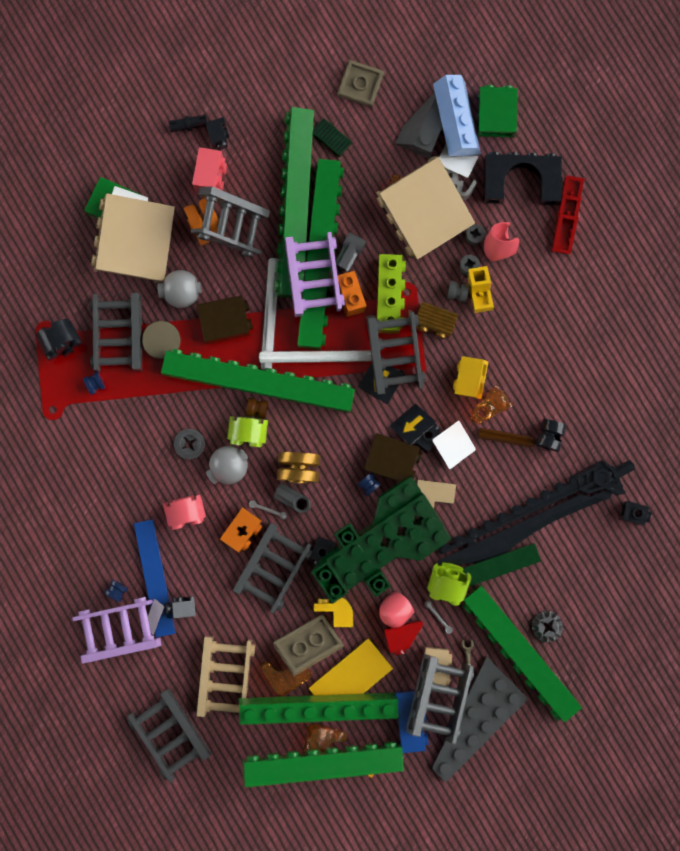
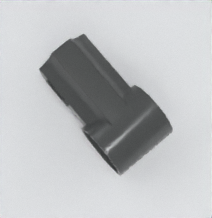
M350 232L335 261L336 267L348 273L357 256L363 251L367 241Z
M283 483L279 485L273 498L299 513H307L311 509L310 499ZM301 499L307 501V507L304 510H300L297 507V503Z

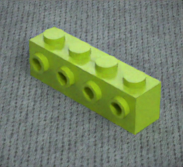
M379 254L377 320L379 321L404 318L400 317L401 310H404L405 298H401V291H405V279H402V272L406 270V261H402V255ZM404 326L381 329L378 333L399 334L400 328H404Z

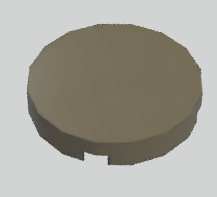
M157 321L146 328L143 333L142 342L144 349L149 355L154 358L164 359L166 351L171 352V349H179L181 338L179 331L174 325L165 321Z

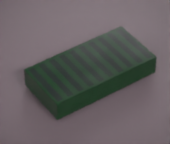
M325 118L313 129V135L339 158L352 144V141Z

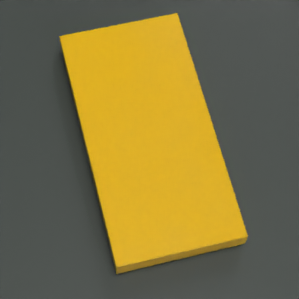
M368 638L312 684L309 690L313 695L364 694L388 674L393 667Z

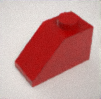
M422 620L406 623L401 627L384 629L389 652H394V655L406 653L405 649L410 648L423 626Z

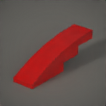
M565 175L552 251L571 255L585 178Z

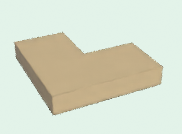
M424 480L417 481L418 487L424 493L433 509L435 502L454 504L455 484Z

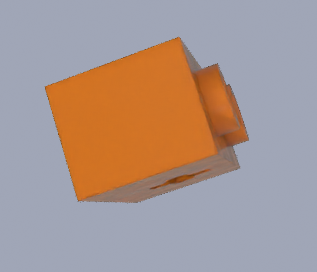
M355 271L337 275L340 294L344 295L345 305L342 307L345 316L349 317L364 312L366 303Z
M242 507L220 540L239 553L242 550L246 551L252 543L249 539L253 534L257 535L263 526L260 525L262 520ZM246 526L247 535L240 536L239 527L244 528Z

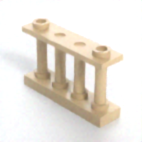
M214 636L204 637L197 716L205 717L206 713L210 712V710L239 713V705L211 702V700H208V693L212 691L242 693V698H247L251 656L254 657L255 645H252V640L247 641V646L219 644L217 641H214ZM220 651L246 654L245 666L215 663V661H212V653ZM210 672L244 673L243 685L213 683L210 680Z

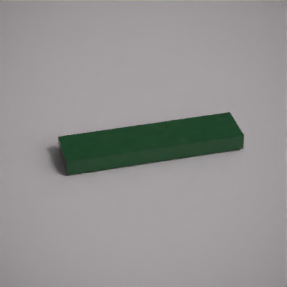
M533 543L464 567L463 572L466 575L469 572L471 575L468 586L470 587L541 562V558L536 544Z

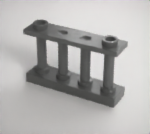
M213 186L200 187L198 195L205 197L207 204L202 228L191 229V233L198 235V239L211 240L240 251L246 257L261 255L262 251L253 248L258 221H260V218H269L270 210ZM215 203H219L220 207H222L217 233L209 231ZM229 209H234L236 218L230 239L225 237L224 233ZM244 215H249L251 220L246 244L239 242Z
M131 293V299H128V301H100V297L97 294H93V300H90V310L93 311V356L90 358L91 368H94L95 372L101 373V366L129 365L135 372L143 371L142 296L139 293ZM128 308L131 310V317L128 319L100 320V309ZM129 327V329H132V336L120 339H100V328ZM129 346V348H132V355H129V357L101 358V347Z
M408 310V318L386 321L376 320L374 315L366 316L377 394H385V388H388L390 385L417 382V386L421 389L423 388V383L426 382L425 372L421 371L416 326H419L418 315L414 314L412 310ZM410 325V337L389 340L378 339V331H381V329ZM412 344V356L391 359L381 358L380 350H383V348ZM410 363L415 365V374L391 378L383 377L382 369H385V367Z
M270 523L233 591L239 595L242 591L245 593L247 591L273 606L270 612L274 614L276 610L280 611L285 602L282 600L303 560L306 559L308 561L313 550L310 549L312 545L309 543L304 548L279 534L278 526ZM276 540L301 554L297 564L295 565L271 552L270 548L267 547L269 542ZM261 557L264 559L266 557L291 571L292 573L287 582L260 568L261 565L258 562ZM257 574L282 588L279 597L276 599L252 586L251 582L248 581L251 575Z
M424 654L406 732L420 737L423 730L446 735V741L456 744L460 736V724L470 681L474 677V666L462 663V668L459 669L438 664V658ZM441 672L458 676L457 688L435 684L433 682L435 673ZM434 691L455 696L452 708L429 703L430 693ZM432 711L450 715L448 727L426 723L424 721L425 713Z
M170 688L160 694L162 696L160 702L139 716L132 712L127 716L129 718L127 722L133 731L136 729L161 768L159 771L163 779H168L171 783L176 778L173 774L175 771L196 757H201L204 761L212 753ZM169 707L173 713L171 718L147 733L141 723L163 708L167 709ZM180 724L183 729L182 734L158 750L152 739L173 725ZM191 741L194 746L193 750L168 766L162 756L183 742Z

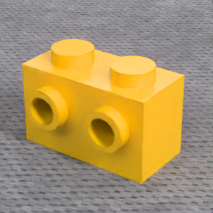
M462 356L457 364V371L459 373L453 385L454 394L481 399L488 361Z

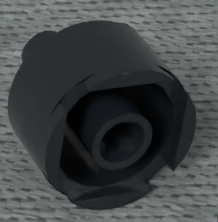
M69 319L55 321L51 323L52 327L47 330L44 327L35 335L48 361L54 360L62 354L68 356L74 352L73 348L82 344L73 323Z

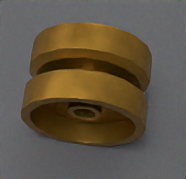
M297 452L278 453V463L290 466V468L278 469L277 480L299 484L319 483V472L317 470H310L308 467H318L320 465V455Z

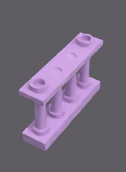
M331 232L327 233V240L297 244V242H294L293 237L285 238L295 317L303 316V311L306 308L336 305V311L338 312L345 305L344 295L340 294L334 255V249H337L336 238L332 237ZM328 248L329 259L301 263L296 261L295 254L299 253L298 251ZM331 268L332 278L303 282L298 277V273L301 270ZM333 286L334 297L307 301L301 299V292L304 289Z
M146 597L134 599V604L90 613V609L78 612L79 616L73 617V621L82 619L88 648L86 650L87 654L80 656L82 664L161 646V639H154V635H151L145 605L152 604L153 601H146ZM138 607L144 636L142 642L135 643V640L132 638L127 609ZM117 611L120 614L125 642H123L124 646L120 647L114 644L108 613ZM99 615L106 641L105 650L98 651V648H95L90 617Z

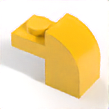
M488 266L468 269L469 294L474 312L494 310Z
M342 597L333 604L330 603L329 599H318V603H314V612L334 611V627H353V610L345 598Z

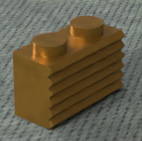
M422 302L417 314L419 319L417 330L424 333L428 331L435 333L434 336L440 339L450 338L459 314Z

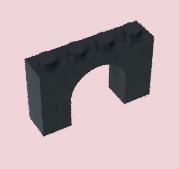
M499 152L486 154L484 158L483 204L503 203L505 176L516 168L528 169L537 176L540 184L539 205L558 206L560 204L562 156H557L554 153H549L545 156H538L537 153L519 155L516 152L508 153V155H501Z

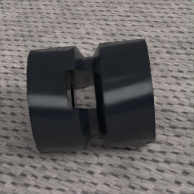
M543 419L540 427L542 433L538 434L535 445L559 452L562 445L560 438L565 435L567 425L554 420Z

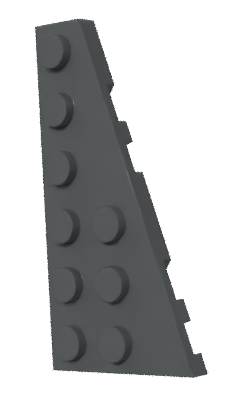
M485 657L481 669L477 673L475 681L467 694L460 724V736L456 744L445 740L432 765V769L445 782L528 700L487 657Z

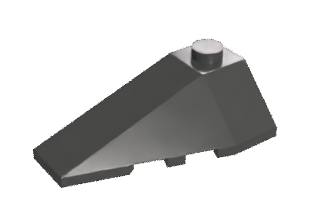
M435 92L402 127L395 143L430 159L443 129Z

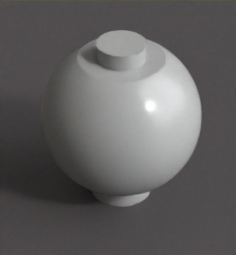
M185 270L173 271L165 277L163 283H158L159 298H165L168 304L176 308L191 306L197 300L198 294L202 292L201 282H197V278Z
M233 446L221 447L212 454L209 461L210 469L206 471V474L214 484L218 482L227 485L235 484L247 472L248 456L242 449L239 450Z

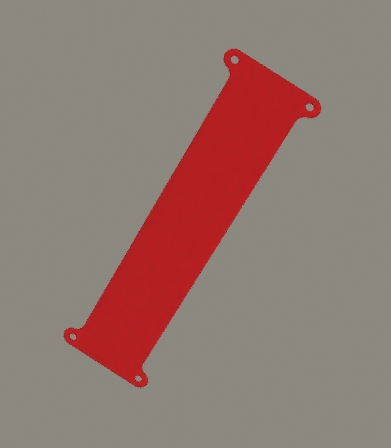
M405 282V289H409L411 293L409 296H405L403 291H401V298H405L404 310H401L400 317L408 318V310L418 314L419 303L415 285ZM377 299L365 300V311L349 317L345 316L343 307L338 312L336 311V305H329V308H325L328 322L327 327H323L326 341L325 346L321 345V351H369L370 342L366 316L374 315L377 320ZM294 308L276 310L273 352L320 351L298 348L301 316L295 317ZM265 311L246 313L247 319L251 318L253 329L250 330V336L207 345L204 342L200 318L169 322L179 331L181 342L178 350L183 351L182 354L190 355V353H197L204 359H209V356L220 358V362L227 363L228 360L239 362V366L246 367L247 364L258 366L257 369L262 370L259 353L262 352ZM40 322L35 329V334L44 327L48 329L52 327L51 322ZM150 324L142 325V338L144 331ZM410 325L400 328L399 334L378 333V339L382 340L411 336ZM416 326L421 371H424L426 375L422 332L417 330ZM129 327L100 329V339H120L132 336V329H129ZM93 330L78 331L77 333L82 344L73 348L74 352L68 356L62 354L51 361H48L36 338L43 415L49 420L59 419L65 407L70 404L222 388L163 376L161 371L164 359L154 358L149 355L144 349L142 342L143 371L135 372L129 365L101 366V373L99 374L106 389H99L95 394L91 395L83 378L86 376L91 377L95 372L90 364V358L93 356ZM412 344L383 348V350H380L381 358L391 359L412 356ZM129 346L101 347V358L129 357V355H132V348H129ZM372 361L272 363V369L277 370L276 373L279 374L291 372L295 374V377L303 378V375L316 378L366 372ZM414 363L392 366L395 369L403 370L406 375L414 374L412 372V369L415 367ZM55 406L57 409L56 413H50L49 408Z

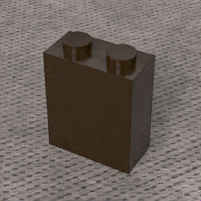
M242 295L197 304L206 345L251 335L250 330L253 329L251 318L247 319L246 314L249 311L248 301L243 300Z
M376 433L364 471L397 482H401L410 475L414 479L416 471L413 468L415 463L419 464L422 455L419 452L420 447Z

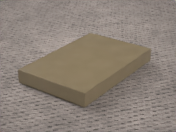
M323 614L273 642V646L293 676L344 647V644Z

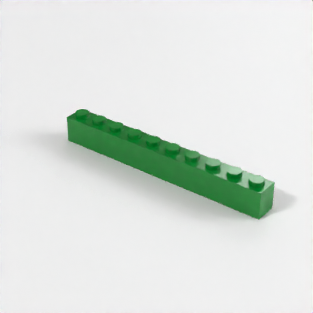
M291 107L284 118V124H287V131L284 132L283 136L286 150H283L282 161H285V166L281 171V180H284V183L280 189V198L283 199L282 205L279 207L281 224L278 225V235H280V243H277L276 253L279 254V261L276 262L275 266L278 280H275L274 291L277 292V297L292 299L285 238L293 237L294 242H297V244L306 243L314 110ZM298 251L299 253L295 254L296 261H300V263L305 262L306 251ZM301 270V272L298 273L299 280H302L303 282L304 270Z
M318 159L309 242L327 240L326 235L328 232L332 233V237L333 234H337L338 223L335 222V215L339 216L340 204H337V197H341L342 186H339V179H343L344 167H341V161ZM328 248L308 250L307 262L329 259ZM331 268L308 269L305 273V281L328 279ZM331 286L304 289L303 299L307 301L330 298L327 297V289L331 290ZM329 306L306 308L303 311V316L300 319L298 348L321 351V345L325 346L326 334H323V327H327L328 316L325 315V308H329Z
M171 349V352L166 351L161 371L163 376L346 413L351 412L355 389L351 388L352 385L340 383V386L333 385V381L325 379L318 382L314 381V377L303 375V378L295 377V374L291 372L279 374L276 373L277 370L265 368V371L257 369L258 366L247 364L246 367L239 366V362L231 360L224 363L220 362V358L209 356V359L201 358L200 354L190 353V355L182 354L183 351Z

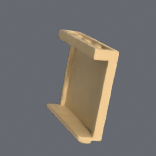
M436 156L386 189L376 192L378 198H376L381 208L385 207L388 213L386 214L388 221L397 228V231H395L400 241L403 240L405 242V250L409 257L413 256L415 259L421 258L475 224L440 158Z
M106 193L104 199L101 198L99 210H102V216L98 217L96 226L100 230L99 236H95L94 247L97 250L96 255H93L91 260V266H94L93 272L103 271L154 280V283H163L166 274L175 207Z

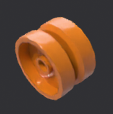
M206 198L199 200V206L202 211L200 214L193 204L184 207L191 229L202 228L207 204ZM213 209L210 231L217 233L219 219ZM198 239L201 246L210 242V240Z

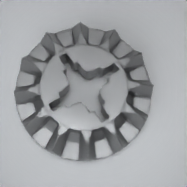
M185 429L175 437V451L184 459L191 460L197 458L204 451L205 441L197 430ZM185 437L190 441L196 440L195 443H193L194 451L189 447L184 448L187 444Z
M551 611L539 613L532 622L534 635L543 642L555 641L561 636L564 629L561 618ZM552 621L551 627L554 632L549 630L544 632L545 627L541 622L549 623Z

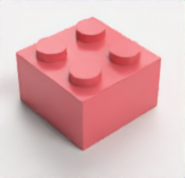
M199 147L192 182L197 195L199 194L200 187L213 186L223 191L224 182L222 181V175H226L227 163H225L226 158L223 157L222 151Z

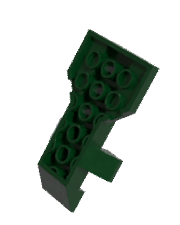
M410 475L378 496L376 513L372 524L356 533L349 522L333 534L340 545L323 556L311 573L332 604L348 594L349 589L363 580L373 595L377 597L391 587L380 568L397 557L421 561L452 539L430 502ZM415 515H417V516L419 517V521H418V522H415V521H414V520H415V519H414V516H415ZM399 526H401V527L403 528V529H402V530H403L402 533H399V532H398V527H399ZM383 537H385V538L387 539V540H386V541H387L386 544H383V543H382V538H383Z

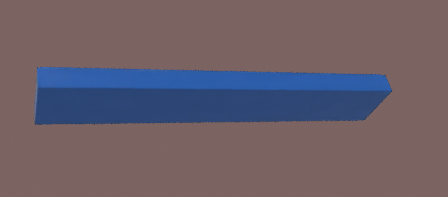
M154 520L134 523L148 598L152 601L156 599L164 606L170 600ZM164 609L155 630L156 638L176 634L173 618H167Z

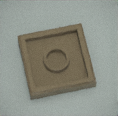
M349 60L337 96L372 108L384 76V71Z

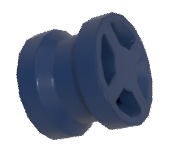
M98 371L94 372L91 377L86 376L83 378L91 395L95 394L99 389H106Z
M372 473L357 484L359 488L364 490L366 497L381 485L380 482L375 481Z
M112 579L110 587L104 593L110 598L121 602L123 599L122 595L129 588Z

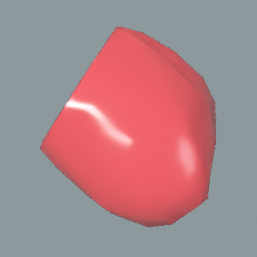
M510 222L497 223L488 232L484 240L483 250L490 261L506 259L517 254L519 238L509 239L508 227Z
M394 591L383 600L379 608L382 622L392 628L403 626L415 613L409 600L404 595Z

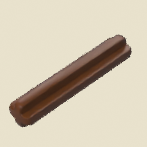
M480 428L478 432V438L526 447H533L535 443V438L531 436Z

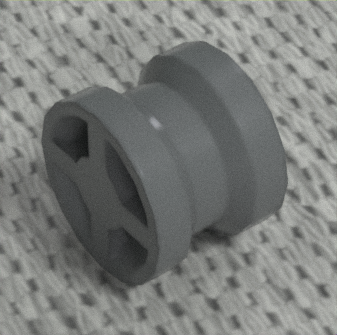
M478 224L470 226L465 233V240L471 246L479 245L485 237L483 227Z
M474 255L464 256L459 265L460 272L468 276V269L479 267L478 258Z

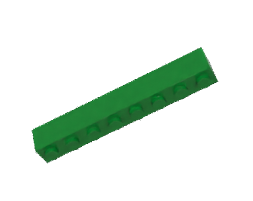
M479 585L463 600L465 603L462 605L469 615L473 613L476 616L475 622L482 630L486 628L490 633L487 637L494 645L496 643L502 648L500 650L501 654L507 660L510 658L514 662L512 667L519 675L523 673L527 678L525 683L529 688L538 691L540 695L537 697L544 705L548 704L552 708L550 713L557 721L561 719L565 723L582 709V706L486 590Z
M395 693L239 698L240 725L398 719V698Z
M395 741L385 742L381 746H377L376 743L365 744V747L357 748V745H348L346 749L338 750V747H328L326 751L318 752V749H308L306 753L288 751L286 752L287 755L268 753L267 757L248 755L247 759H242L243 784L245 788L404 771L403 750Z

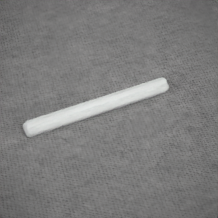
M270 258L268 260L262 352H273L277 306V292L274 291L275 280H278V273L275 272L276 262L279 261L277 258ZM261 363V369H272V363Z
M371 350L259 353V361L261 363L372 361Z

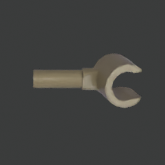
M470 639L471 646L469 648L464 646V640L461 643L462 648L465 650L466 664L471 665V649L474 646L472 639Z

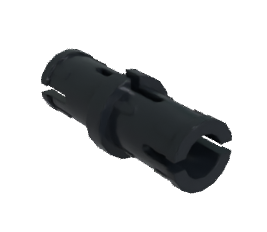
M206 114L169 120L171 133L181 130L192 131L193 128L207 126Z

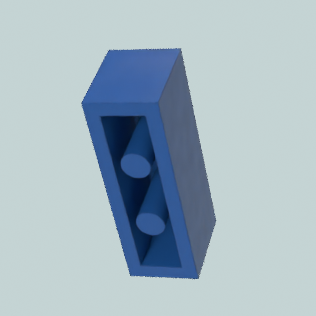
M415 690L395 691L398 698V723L403 753L426 751L425 745H429L428 734L424 733V730L421 732L420 737L406 732Z

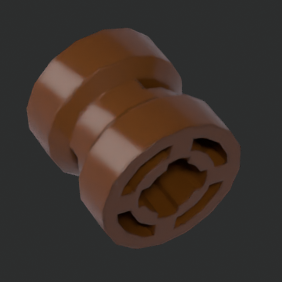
M249 398L246 416H258L259 419H266L268 401L261 400L258 402L255 398Z

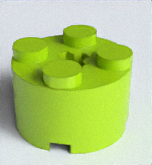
M230 416L227 437L230 440V444L242 445L243 442H250L249 446L261 447L262 443H266L268 420H264L261 423V419L237 417V420H234L235 416Z
M438 563L435 564L427 586L430 592L429 596L434 600L441 599L458 606L465 599L471 580L470 573L468 572L466 575L463 572L464 568L455 564L442 563V566H438Z

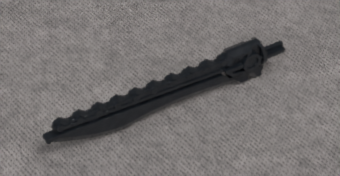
M600 460L577 472L575 475H571L568 479L569 484L557 482L553 492L543 490L539 494L540 499L528 498L525 501V507L514 505L511 508V514L499 513L496 522L485 520L481 530L470 528L468 537L456 535L452 545L444 544L439 548L440 554H445L466 543L469 546L438 560V565L442 566V563L468 564L501 555L536 531L560 518L603 500L610 499L612 494L616 496L625 494L620 477L636 470L634 463L628 460L614 468V466H610L606 461ZM604 489V491L594 494L592 496L579 494L543 512H540L528 519H525L513 526H510L498 533H495L483 540L475 542V539L483 535H486L498 528H501L513 521H516L528 514H531L543 507H546L558 500H561L573 493L581 491L590 494L598 490Z

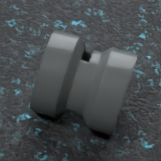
M451 280L447 299H458L459 302L465 303L469 284L463 283L460 285L456 281Z

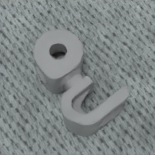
M446 168L462 200H467L475 189L476 181L473 180L468 190L463 192L464 181H459L458 173Z

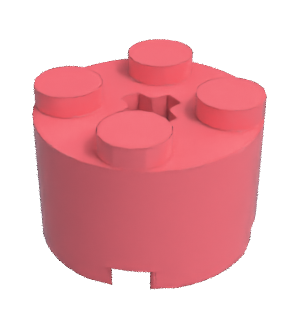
M197 494L196 499H194V495L172 500L173 502H170V505H168V502L163 503L168 526L172 527V530L183 528L185 523L188 522L191 525L202 523L204 521L203 518L206 517L201 494Z

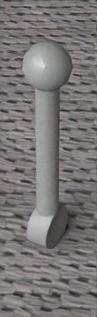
M253 500L249 502L251 508L256 507L277 515L283 520L287 518L285 512H277L261 506Z
M425 601L424 607L429 608L443 625L447 634L452 633V627L444 622L431 606V602Z

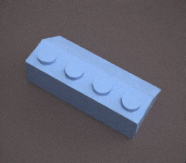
M445 75L436 81L433 86L449 156L480 155V147L465 81L461 75Z

